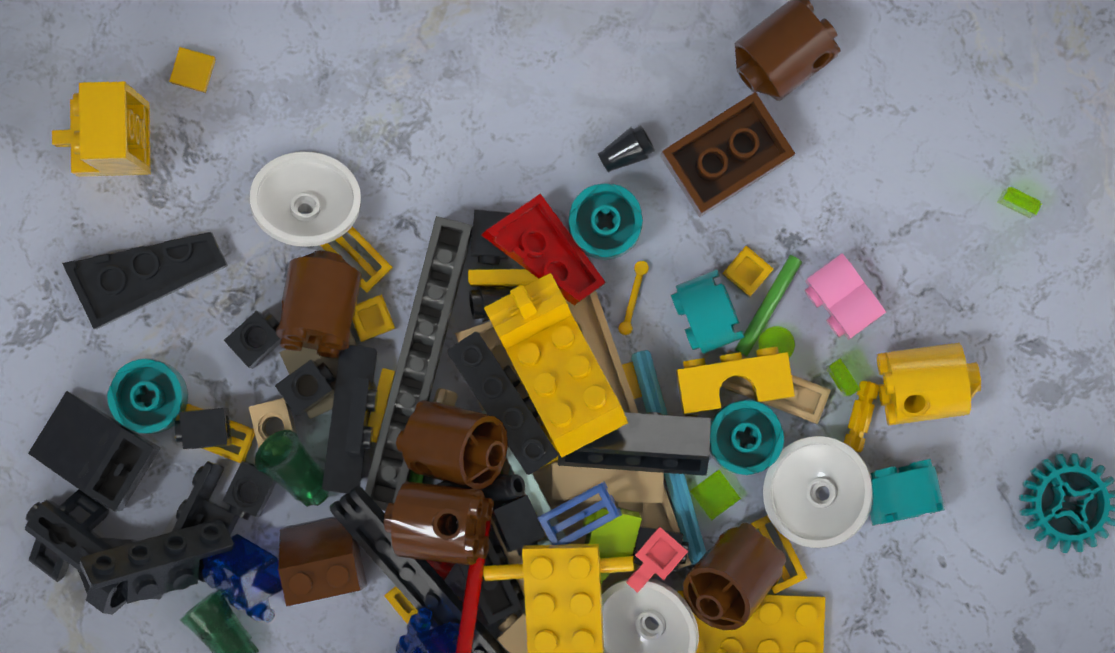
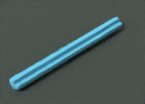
M643 350L632 354L631 360L634 365L646 413L658 412L668 415L650 351ZM664 473L680 533H683V541L689 542L688 556L691 564H697L706 553L685 474Z

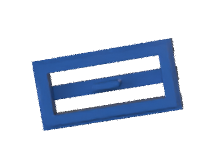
M605 481L538 517L552 545L570 544L622 515L620 509H617L614 503L613 496L609 494ZM599 493L602 498L601 501L559 524L551 526L549 520ZM604 507L609 511L605 516L561 540L558 539L556 533Z

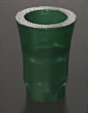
M278 431L270 435L260 445L255 455L257 470L277 482L295 500L308 507L311 505L318 506L329 497V492L322 489L324 470L307 452L294 431Z
M220 587L197 603L179 619L212 653L259 652L258 647L250 640L252 636L230 607Z

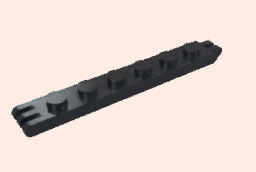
M356 486L350 491V494L346 493L340 498V501H335L330 505L331 513L456 653L463 602L426 560L398 557L394 553L391 533H387L384 528L385 513L362 487ZM476 618L471 653H507Z

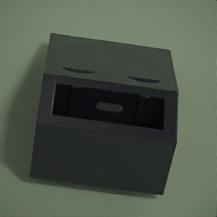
M66 391L28 454L88 496L116 512L123 511L161 447L138 433L125 428L115 419Z

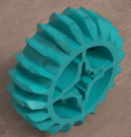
M1076 453L1070 454L1068 464L1063 454L1055 455L1056 467H1054L1049 459L1042 460L1045 473L1037 468H1032L1030 473L1037 481L1034 483L1024 480L1022 483L1025 488L1031 489V494L1019 495L1020 501L1029 502L1030 508H1023L1019 511L1020 515H1032L1033 517L1032 520L1024 525L1025 528L1031 530L1039 527V530L1034 535V539L1039 542L1048 535L1046 548L1053 550L1060 540V551L1062 553L1069 552L1071 542L1075 551L1079 553L1084 551L1083 540L1090 547H1096L1098 544L1094 534L1096 533L1098 536L1106 539L1109 533L1103 528L1104 523L1115 526V519L1108 517L1109 511L1115 512V505L1110 504V498H1115V490L1108 491L1106 488L1114 483V478L1109 476L1101 480L1100 477L1106 468L1103 465H1098L1091 471L1093 459L1090 457H1085L1079 466L1080 459ZM1066 472L1079 474L1088 480L1090 485L1073 490L1067 482L1063 481L1060 474ZM1051 482L1054 500L1052 504L1045 508V511H1042V495L1048 483ZM1065 495L1068 497L1081 496L1076 499L1077 504H1072L1076 507L1074 511L1068 509L1059 510L1063 507L1062 502H1066L1063 500ZM1096 495V513L1088 524L1087 521L1089 519L1085 512L1086 505ZM1065 516L1072 524L1076 525L1079 531L1072 534H1063L1055 530L1048 522Z

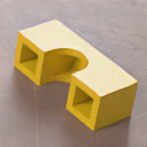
M778 347L756 350L757 357L742 359V354L739 352L719 356L720 363L706 365L705 358L683 361L684 369L676 370L683 414L721 408L720 387L727 378L734 376L742 377L751 384L756 402L794 397L795 393L788 352L779 353Z

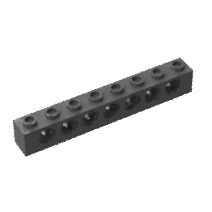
M436 216L365 488L366 493L383 511H386V507L390 502L395 503L399 489L409 478L410 469L403 459V452L398 451L396 447L397 436L405 429L418 402L430 400L472 237V225Z

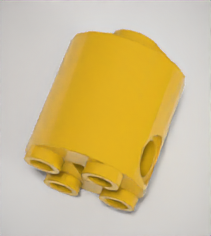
M960 342L878 353L876 355L879 375H883L884 384H879V399L881 406H885L888 426L970 415L971 399L978 391H981V376L977 362H966Z

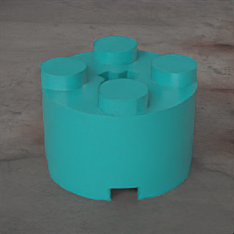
M605 183L589 186L575 198L571 205L569 232L575 243L591 258L606 261L625 255L634 247L642 230L643 216L640 204L629 190L620 185ZM601 214L607 217L611 214L614 217L612 220L614 228L611 230L607 227H604L602 230L597 227L599 224L597 216Z
M717 269L676 285L677 292L671 294L678 315L686 314L690 327L684 330L692 350L700 348L703 354L745 338L743 331L735 333L733 326L740 322L725 285H722V283L716 285L714 279L720 277Z
M138 359L125 364L118 370L109 386L107 399L113 417L125 428L137 433L155 434L169 430L174 426L175 421L180 420L179 412H185L188 404V389L181 374L171 365L151 359ZM145 388L149 391H155L156 397L152 399V405L141 401V397L146 395Z
M744 400L728 404L720 409L711 420L710 454L718 465L729 472L741 475H752L762 472L774 464L782 452L784 434L781 423L775 413L760 402ZM747 427L751 429L750 436L755 439L753 444H746L742 448L739 446L740 440L736 438V433L744 432Z
M931 459L899 467V473H897L896 466L870 473L872 476L873 503L869 514L872 526L945 510L936 468L932 466Z

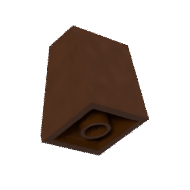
M336 518L280 530L278 570L286 607L361 591L367 587L359 544Z

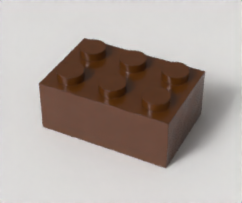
M754 92L662 150L660 157L697 215L701 217L790 161L795 156V152L758 94Z

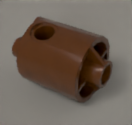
M789 0L735 42L737 73L752 92L767 94L780 101L835 59L838 53L841 52L840 47L834 40L838 36L836 30L827 19L824 18L819 21L813 13L814 7L809 0Z
M319 250L303 257L292 259L289 262L282 297L281 320L276 328V334L281 339L280 346L291 351H301L302 347L317 350L319 356L338 358L339 351L347 349L350 344V329L356 312L362 279L361 272L348 264L341 255L330 251Z
M421 400L416 405L415 411L410 416L405 429L398 434L396 447L398 451L403 452V459L407 467L416 474L467 488L483 489L492 484L500 474L506 460L508 442L504 425L495 416L440 402Z
M407 481L399 489L395 503L390 502L386 507L384 528L387 533H391L392 547L398 557L473 565L478 558L485 559L489 551V537L485 536L486 521H490L492 518L493 500L492 498H485L484 493L480 489ZM457 521H459L458 530L456 529Z
M742 523L738 527L730 528L723 532L715 545L692 568L683 582V595L692 612L709 626L720 630H736L746 624L764 601L770 589L778 583L783 574L786 557L767 537L760 534L753 525Z

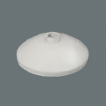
M294 152L275 158L257 173L250 189L251 212L260 228L272 238L293 246H318L336 240L345 234L355 223L361 206L360 187L353 173L338 160L315 152Z
M823 436L803 438L785 447L776 462L769 467L763 486L765 509L774 527L790 541L811 548L832 547L854 536L867 520L873 503L872 476L863 458L849 445ZM823 487H827L830 495L828 499L822 501L819 497V491Z
M626 578L614 583L602 594L604 653L697 652L699 631L695 616L684 598L667 584L650 578L637 593L626 583L628 580ZM650 616L655 618L658 621L659 625L654 624L651 621Z

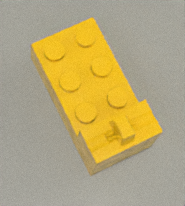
M125 81L79 83V93H74L73 99H70V129L52 130V145H55V147H71V173L76 174L78 177L151 175L150 102Z
M551 273L526 286L522 284L510 290L511 294L484 307L561 458L628 424V420L615 393L572 316L568 304Z

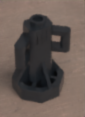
M79 489L60 506L47 499L42 503L37 502L34 504L25 518L28 521L25 530L36 538L29 561L56 582L63 579L69 564H71L79 572L87 593L86 601L100 612L113 615L127 603L122 594V582L92 589L80 566V558L137 541L132 539L101 538L92 530L107 517L109 510ZM77 506H80L91 515L83 523L69 514ZM47 547L58 555L56 562L45 555Z

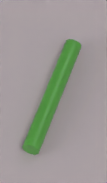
M789 255L744 333L745 338L740 339L735 350L737 352H741V354L748 357L802 264L800 259Z

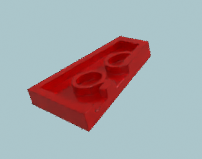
M541 193L491 226L481 235L538 279L551 273L564 299L574 306L606 283L583 250L575 243L572 235Z

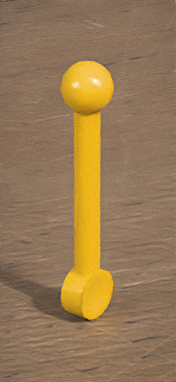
M638 261L634 266L636 276L624 321L618 326V330L622 335H629L633 330L631 320L643 275L649 270V266L645 261Z

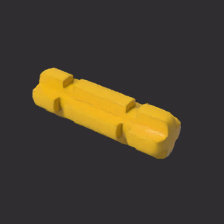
M865 380L859 383L856 394L859 395V398L854 402L847 427L850 431L849 434L845 435L843 442L852 447L857 453L863 451L866 438H863L864 433H868L875 407L872 403L873 400H877L880 389L878 384Z

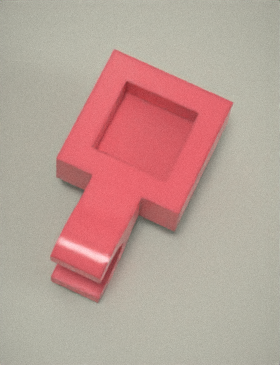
M659 526L635 554L643 563L628 578L626 583L638 593L655 573L664 580L688 551Z

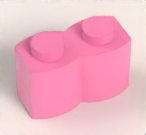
M843 253L805 280L809 286L804 290L806 295L816 308L823 305L831 317L826 321L839 338L845 335L848 340L886 313L878 299Z

